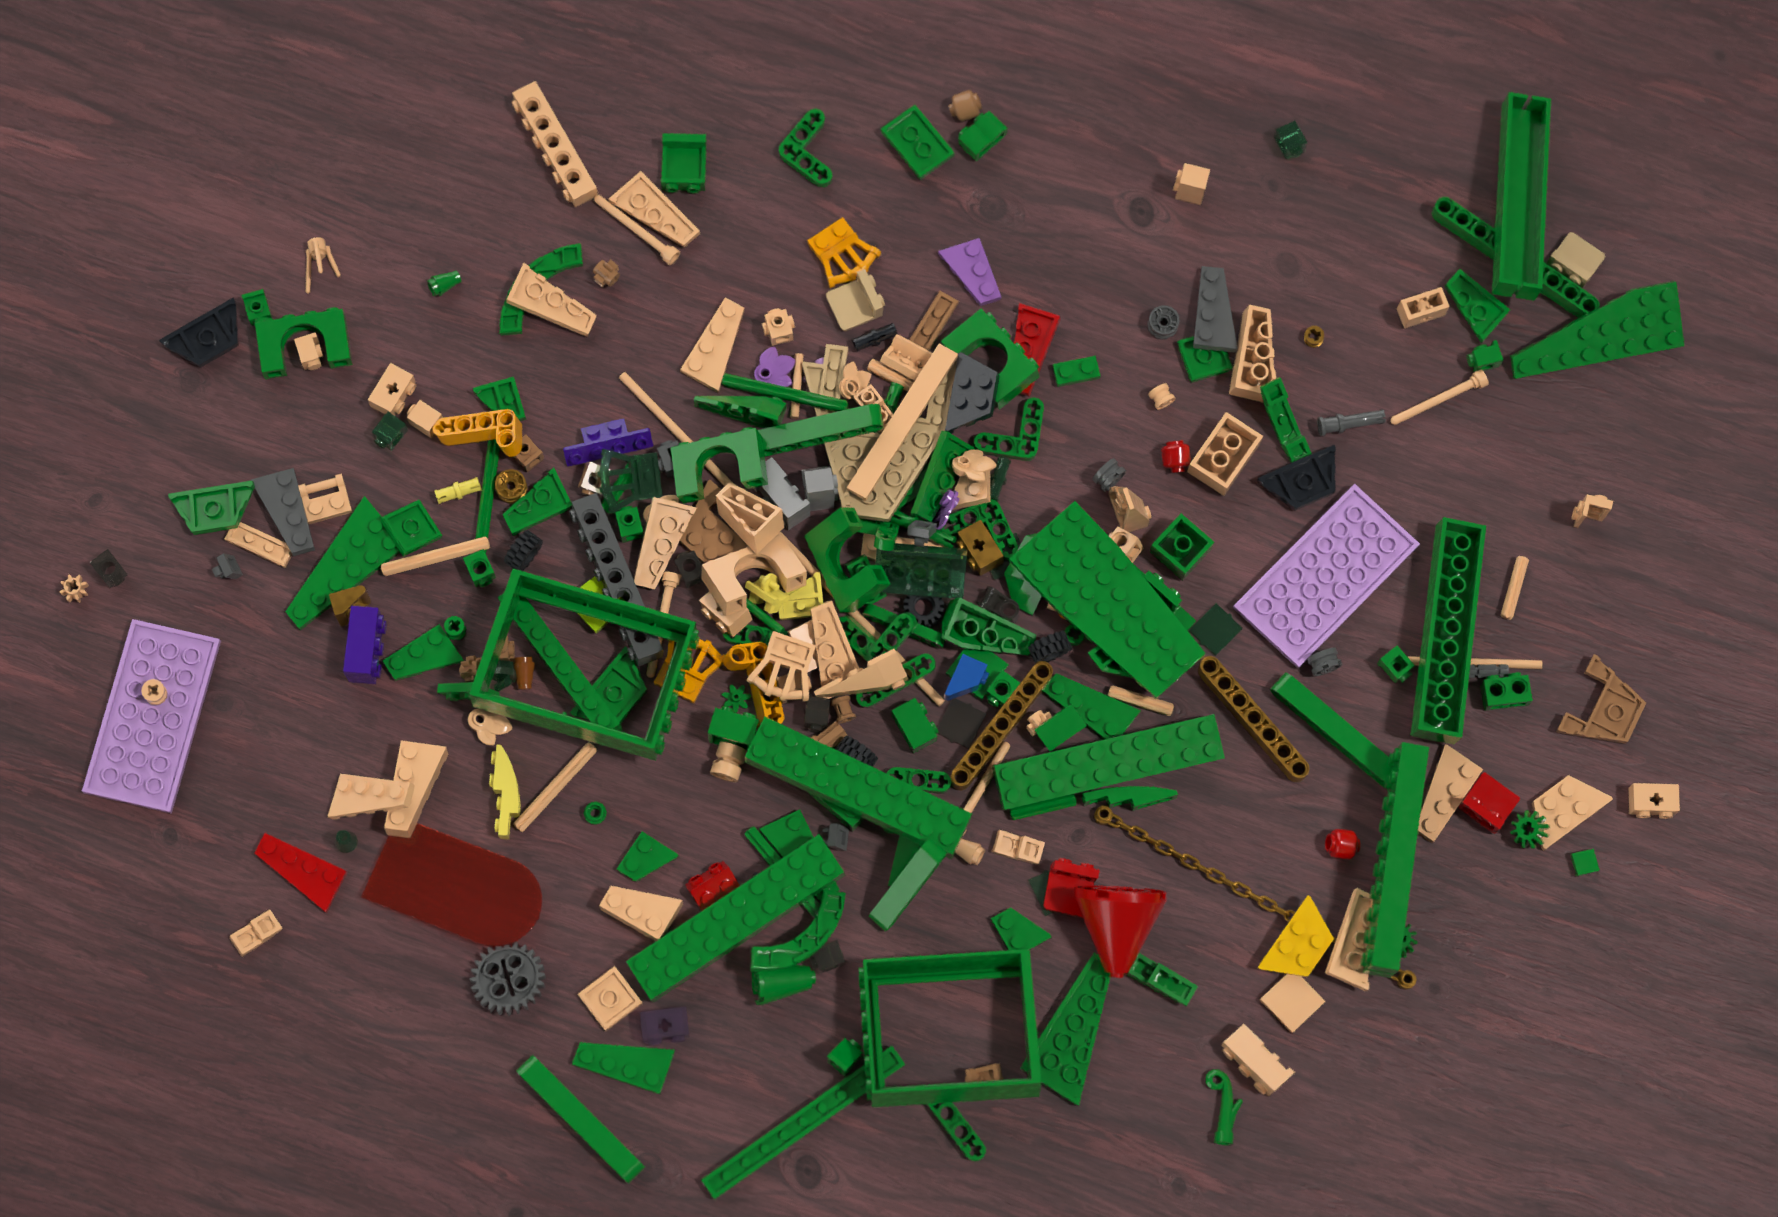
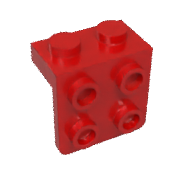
M1065 858L1055 860L1050 866L1043 903L1044 909L1083 918L1074 897L1075 886H1079L1081 889L1082 886H1094V882L1099 877L1100 870L1094 869V865L1081 863V865L1072 864L1071 860Z

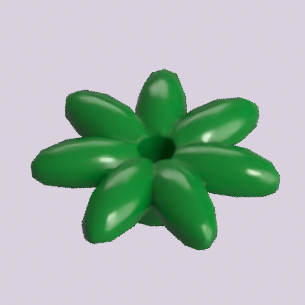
M731 684V693H722L723 697L729 699L724 703V706L729 707L733 705L734 713H737L739 705L747 709L748 705L744 700L751 698V695L743 694L745 690L744 685L736 690L734 685Z

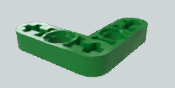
M811 109L780 144L779 156L782 161L816 186L824 188L832 182L831 169L804 150L825 124L824 113L819 109ZM818 116L819 123L815 121L810 129L808 126L811 124V117L816 118ZM799 131H805L808 137L805 140H799L796 134ZM792 148V153L797 157L795 162L794 156L791 153L785 155L784 149L789 150ZM803 159H808L812 165L804 169L801 168L799 163ZM818 173L821 175L826 173L827 179L822 178L821 180H819Z
M1036 397L1029 398L1025 402L1019 437L982 432L975 437V450L983 451V455L1022 461L1033 460L1038 451L1044 411L1043 402ZM1032 404H1036V408H1038L1034 419L1030 418L1031 409L1028 408ZM1028 424H1033L1036 426L1037 432L1027 434L1024 428ZM982 439H987L986 442L988 444H993L994 440H997L996 450H992L993 445H986L985 448H982L978 442H982ZM1027 440H1031L1030 450H1034L1030 451L1029 455L1025 454V450H1021L1025 449ZM1002 442H1009L1012 445V449L1008 452H1003L999 447Z
M992 499L991 502L970 506L950 514L947 522L951 525L956 524L959 517L962 528H960V524H957L953 527V531L944 529L946 525L940 529V531L951 536H958L959 531L972 525L964 521V516L972 513L977 519L974 523L981 520L986 525L988 532L1002 552L1004 560L1009 561V558L1018 550V544L1000 504ZM987 506H990L992 509L996 508L994 510L996 520L991 522L992 516L990 512L986 513ZM996 525H1002L1005 527L1006 532L1003 535H996L993 532V528ZM1007 537H1009L1006 540L1008 547H1013L1012 554H1008V552H1003L1005 548L1003 540H1005Z
M859 518L863 528L857 532L875 535V548L884 551H892L894 549L900 527L898 524L890 521Z
M908 612L902 613L894 619L877 640L853 617L848 615L839 617L841 624L842 622L849 623L847 627L850 630L847 629L844 632L850 646L867 662L876 657L875 653L883 648L887 650L882 654L892 649L897 651L917 626V620L913 614ZM908 618V625L910 627L907 626L903 628L901 631H898L897 629H899L904 623L902 619L904 620ZM889 633L897 637L895 646H891L887 642ZM859 635L866 637L867 644L865 647H860L857 644V637Z
M893 767L887 772L891 776H894V773H899V777L902 778L901 781L927 793L944 794L951 786V778L945 772ZM915 775H922L924 777L925 783L922 786H915L912 783V778ZM928 776H932L931 781H938L942 777L947 784L943 785V788H938L937 783H931V788L927 787L929 782ZM883 828V830H884L885 832H887V833H894V832H892V831H889V830Z

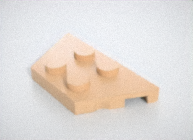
M1569 775L1532 802L1533 812H1539V817L1545 816L1546 821L1543 824L1550 825L1548 830H1544L1545 833L1549 834V837L1545 838L1542 836L1541 838L1544 841V844L1541 845L1542 850H1546L1612 801L1613 798Z

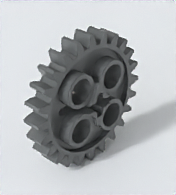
M506 941L504 948H501L499 943H496V950L493 951L488 947V955L480 953L482 962L474 961L478 969H471L475 977L470 978L471 984H475L471 989L473 993H477L475 995L476 1000H482L481 1006L483 1008L489 1005L488 1009L491 1013L497 1008L498 1015H501L503 1010H506L508 1016H510L513 1009H515L517 1014H520V1007L522 1006L528 1010V1002L536 1004L534 995L541 997V992L538 988H545L544 983L540 980L546 979L545 973H541L545 969L543 964H539L541 962L540 957H534L535 952L533 949L527 952L528 948L525 944L519 949L517 942L514 943L513 947H510L508 941ZM502 960L506 962V967L510 975V980L515 992L514 997L510 995L509 987L507 985L506 977L501 965ZM515 961L521 962V965L517 968L510 967ZM493 968L499 969V972L495 975L488 974ZM520 982L528 983L523 989L517 988ZM498 989L506 990L502 996L494 995Z

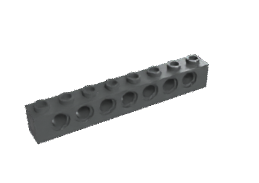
M597 493L573 501L569 514L572 522H577L579 530H577L581 543H586L588 549L585 551L589 562H594L596 567L594 569L595 577L598 582L602 581L604 589H602L603 595L616 599L626 597L629 599L628 602L645 607ZM593 519L596 522L592 525H589L585 523V520ZM596 538H601L604 540V542L602 544H596L593 542V540ZM603 558H610L612 562L605 564L601 560ZM617 577L621 581L619 583H612L609 579ZM620 626L619 633L621 639L627 641L629 658L631 661L635 660L637 667L663 658V648L658 636ZM637 636H642L646 639V641H644L643 643H638L634 640V638Z

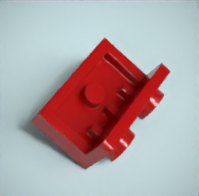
M724 861L712 864L706 872L693 876L685 885L701 912L740 886L729 866Z

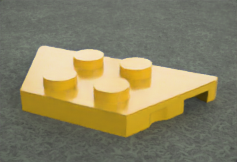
M1307 895L1257 967L1259 970L1308 977L1334 940L1309 895Z

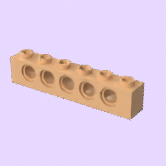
M536 81L512 92L514 101L511 103L517 113L521 112L524 117L522 123L526 130L532 131L534 135L532 140L536 148L539 149L541 147L544 152L542 158L545 164L552 166L554 170L552 175L556 183H561L565 190L562 192L567 202L572 201L574 207H577L598 195L597 187ZM531 107L538 108V110L535 112L528 111V109ZM540 125L548 126L545 130L538 129ZM552 142L558 143V146L555 148L548 147ZM562 160H567L569 162L565 166H561L558 164ZM571 178L579 179L575 184L568 182Z

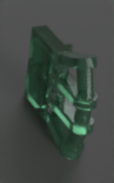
M602 449L601 455L603 457L597 474L601 480L599 490L609 505L608 510L610 513L618 511L635 500L662 497L657 452L628 456ZM611 458L628 462V468L609 470ZM629 473L630 483L610 486L609 476ZM631 489L632 494L617 503L612 491Z

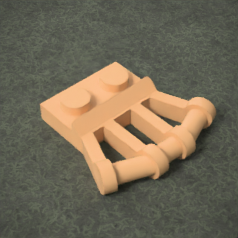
M773 631L764 659L746 681L750 684H755L766 696L770 697V695L779 697L784 702L795 699L809 701L807 672L816 645ZM770 662L774 664L769 682L766 683L758 674ZM780 666L789 669L783 689L774 686ZM795 671L800 672L802 689L789 691Z

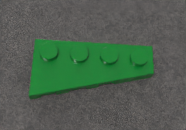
M941 431L913 505L912 514L924 521L932 522L941 507L940 501L948 489H952L955 484L954 478L957 474L953 471V459L963 456L964 452L976 448L947 431Z
M1057 673L1042 690V693L1063 709L1072 703L1087 727L1104 740L1122 736L1141 712L1137 708Z
M800 809L759 828V831L782 857H785L814 838ZM836 882L824 889L826 891L840 892ZM823 891L815 895L818 901H821Z
M580 1042L572 1065L660 1095L675 1050Z

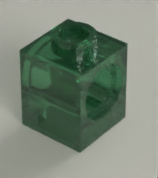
M1295 120L1275 131L1274 139L1285 159L1291 156L1295 158L1304 153L1307 140Z
M387 412L372 431L375 439L374 442L382 449L387 447L392 451L408 429L404 422L390 412Z

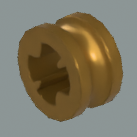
M1311 326L1307 328L1304 335L1306 345L1317 348L1323 343L1324 331L1320 327ZM1314 332L1315 335H1319L1317 341H1314L1313 338L1309 339L1311 333Z

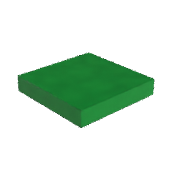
M1194 336L1179 340L1176 343L1190 383L1233 370L1226 351L1193 348Z
M420 500L393 511L380 519L403 557L442 538L441 532Z
M965 648L947 670L946 675L952 679L963 654L987 664L986 672L989 673L985 685L980 684L978 690L971 692L982 701L986 696L988 687L1002 670L1005 671L1009 664L991 651Z

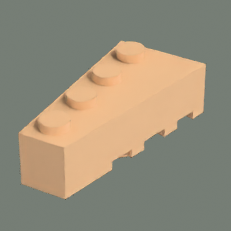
M1249 305L1243 312L1229 395L1263 402L1260 386L1276 379L1270 309Z
M401 741L393 781L408 782L415 785L408 808L387 812L384 827L387 835L411 837L424 804L428 800L443 763L449 755L446 747Z

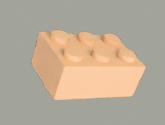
M1226 412L1190 463L1187 472L1224 496L1260 445L1263 436Z

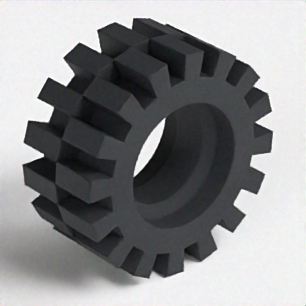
M525 530L515 540V543L510 546L504 562L513 569L524 571L539 553L538 551L542 547L543 540L529 530Z
M919 586V589L915 587L911 593L908 592L904 600L903 610L904 613L913 614L918 624L931 628L933 624H938L939 619L941 620L944 601H942V596L937 593L936 589L931 590L930 586H927V588ZM919 600H928L932 604L933 609L927 615H920L915 610V604Z
M1065 631L1049 634L1047 637H1042L1041 640L1032 643L1028 649L1036 664L1040 661L1048 663L1051 660L1054 661L1056 658H1060L1071 651L1072 646Z
M847 735L835 749L872 767L878 761L875 753L866 748L864 744L859 743L858 740H854Z

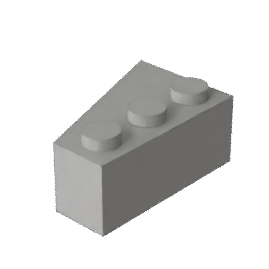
M771 457L765 461L768 485L753 489L756 492L759 490L764 496L762 499L782 509L784 525L790 530L810 516V503L807 499L803 501L798 494L799 489L795 485L792 486L787 479L786 473Z
M824 466L801 470L805 498L810 503V512L834 508V501L838 500V482L836 474L832 475L831 468Z

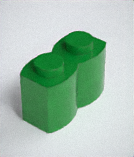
M991 111L979 114L974 120L975 124L969 128L966 126L958 135V145L975 161L982 158L1007 135L1008 128Z

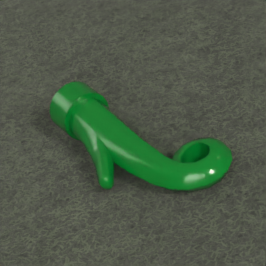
M1213 1069L1206 1075V1084L1214 1090L1222 1089L1218 1129L1215 1132L1214 1143L1218 1145H1233V1125L1243 1100L1238 1099L1233 1106V1092L1229 1077L1223 1071ZM1213 1077H1218L1221 1083L1215 1084L1212 1080Z

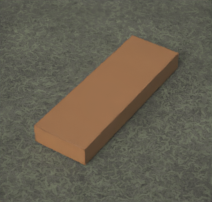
M939 291L909 341L930 351L959 304V301Z

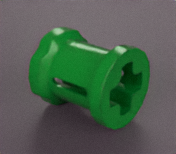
M451 616L445 621L444 629L451 640L459 641L465 637L466 627L460 617ZM451 627H459V631L456 632Z

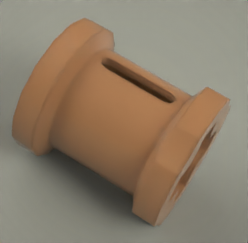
M850 696L838 697L830 702L831 706L835 708L838 724L847 723L856 718V714L852 713L849 703Z

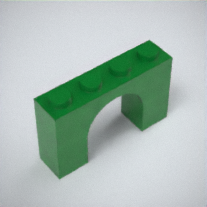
M332 307L324 312L308 311L304 315L299 316L289 314L274 320L272 318H264L262 322L255 323L261 370L265 379L287 376L284 348L288 339L301 331H313L324 338L328 363L331 369L353 365L346 316L343 308Z
M980 309L945 337L941 344L957 354L964 353L967 356L977 348L989 345L996 346L1007 354V364L1002 372L999 373L1000 378L995 406L1000 410L1040 377L1038 372L1039 366L1033 358L1028 359L1024 355L1025 351L1018 342L1014 344L1009 339L1011 336L1004 327L1000 329L995 324L997 321L990 312L986 314Z
M747 427L739 432H725L718 437H703L696 442H681L678 446L671 447L676 494L680 501L685 504L705 499L702 471L707 461L720 453H730L737 456L740 480L746 489L768 485L762 435L756 428Z
M840 507L804 535L808 548L813 553L817 567L822 572L826 586L830 590L835 600V605L840 612L857 611L891 585L882 565H867L851 578L847 577L840 565L841 548L848 538L863 528L855 508Z

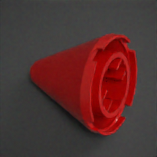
M1096 885L1082 886L1081 889L1079 886H1075L1074 897L1105 972L1110 973V977L1123 978L1124 974L1129 973L1167 901V891Z

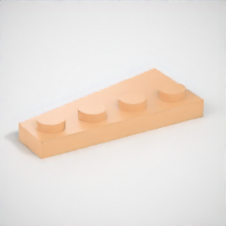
M523 263L506 301L510 305L588 337L597 316L575 299L565 295L564 291L551 285L546 281L545 277L536 274L525 263Z
M725 297L680 369L681 373L719 393L722 378L725 374L735 337L743 317L744 307Z
M656 497L652 498L633 579L637 586L649 589L656 588L692 515H694L697 509L696 507Z
M830 600L810 608L821 687L841 677L845 680L847 679L846 675L855 668L859 669L833 602Z
M1447 744L1444 745L1441 752L1442 754L1420 813L1418 834L1431 843L1436 840L1483 770Z
M340 774L328 817L334 820L340 819L342 816L353 817L360 813L371 814L379 810L390 811L408 808L415 785L408 782Z

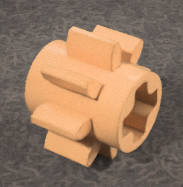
M69 574L65 582H60L64 586L60 593L62 596L67 595L66 600L69 603L72 599L80 603L83 596H88L85 588L89 584L82 582L81 575L72 578ZM78 586V589H77V590H75V589H73L72 591L70 590L72 587H73V588H76V587Z
M1039 710L1027 719L1030 723L1027 725V729L1032 737L1037 734L1034 729L1052 717L1049 711L1044 714Z

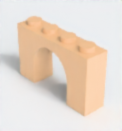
M782 534L775 536L757 555L747 546L744 549L728 553L723 557L702 564V580L726 616L746 609L747 594L736 579V576L744 570L761 568L775 574L786 593L806 586L807 570Z

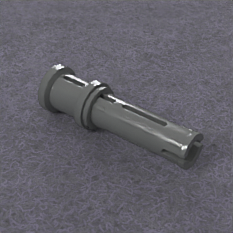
M1383 409L1343 416L1340 413L1328 418L1320 416L1317 418V427L1320 436H1325L1326 433L1331 432L1343 433L1349 428L1383 424L1386 422V419H1383V417L1386 416Z

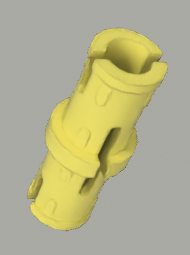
M478 477L461 483L457 481L452 486L435 490V495L438 498V503L441 504L455 498L462 499L464 495L482 491Z

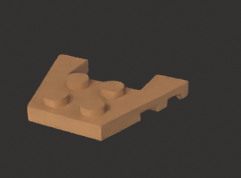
M710 479L703 490L705 499L698 500L695 506L697 509L679 541L703 564L748 546L732 529L710 511L717 503L716 495L721 491Z
M1594 654L1584 674L1605 684L1587 722L1566 712L1556 732L1626 744L1631 737L1646 702L1631 687L1623 683L1615 675V672L1610 667L1605 666L1600 661L1601 659Z

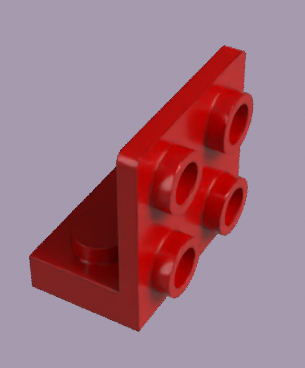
M1484 772L1458 808L1495 835L1520 801V797Z

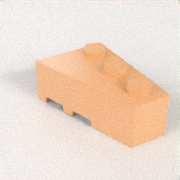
M731 482L716 495L718 514L756 555L784 528L781 508Z
M611 886L599 907L601 911L656 942L666 935L682 908L683 901Z
M1245 1024L1239 1027L1221 1045L1224 1048L1222 1052L1231 1061L1234 1059L1240 1065L1238 1067L1240 1072L1247 1078L1250 1076L1256 1082L1254 1086L1262 1095L1266 1093L1270 1096L1294 1073L1290 1067L1286 1070L1278 1061L1280 1058L1275 1053L1271 1054L1264 1046V1042Z

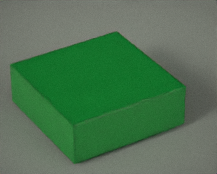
M1594 849L1570 855L1576 877L1600 871Z

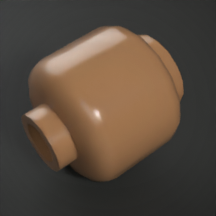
M966 90L952 96V104H949V109L953 117L957 116L960 121H966L979 115L982 104L977 93Z

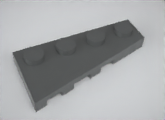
M1202 266L1193 348L1237 353L1238 348L1224 268Z
M294 468L251 479L255 483V490L292 555L296 556L314 551L315 547Z

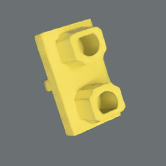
M769 573L766 576L761 575L756 582L746 581L745 588L750 591L749 600L755 604H761L765 600L764 610L769 614L779 612L781 604L788 602L790 596L779 589L780 586L777 584L778 577L773 573Z

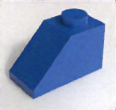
M963 654L946 689L944 699L947 701L978 690L980 684L985 685L989 673L986 672L988 665Z

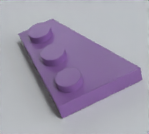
M980 238L938 251L941 259L949 265L950 270L954 275H957L964 284V287L980 306L1001 300L999 289Z

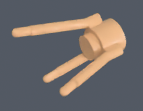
M320 237L312 238L307 242L309 249L306 250V293H310L312 258L317 261L319 273H323L321 259H324L325 255H327L336 276L340 277V272L331 254L330 246H326L325 239Z

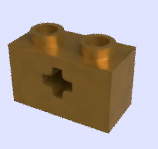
M981 520L958 532L957 546L962 553L966 552L971 569L973 571L977 570L980 576L1004 563L1002 552Z

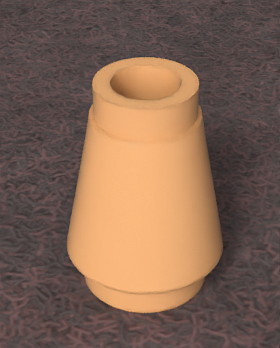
M961 839L955 853L970 865H978L985 853V849L981 847V844Z

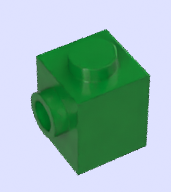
M625 506L615 512L622 543L643 538L644 533L637 507Z

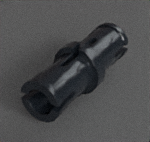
M890 323L877 330L873 328L869 333L853 338L852 342L856 351L859 352L872 345L878 346L880 342L892 338L898 333L894 323Z

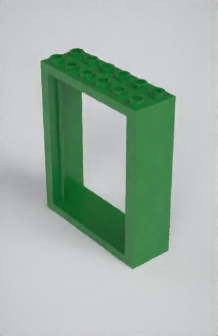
M1030 949L863 959V967L859 968V989H863L860 990L861 1011H865L862 1012V1033H867L863 1034L864 1055H868L865 1056V1078L870 1077V1079H866L867 1100L872 1101V1107L1040 1096L1041 1071ZM1020 977L1028 1078L885 1087L878 995L879 985Z

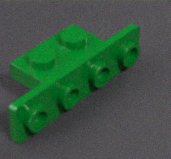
M1136 567L1188 631L1195 624L1196 620L1180 606L1182 599H1180L1181 595L1174 588L1169 589L1164 584L1163 578L1157 573L1153 574L1148 571L1144 574Z

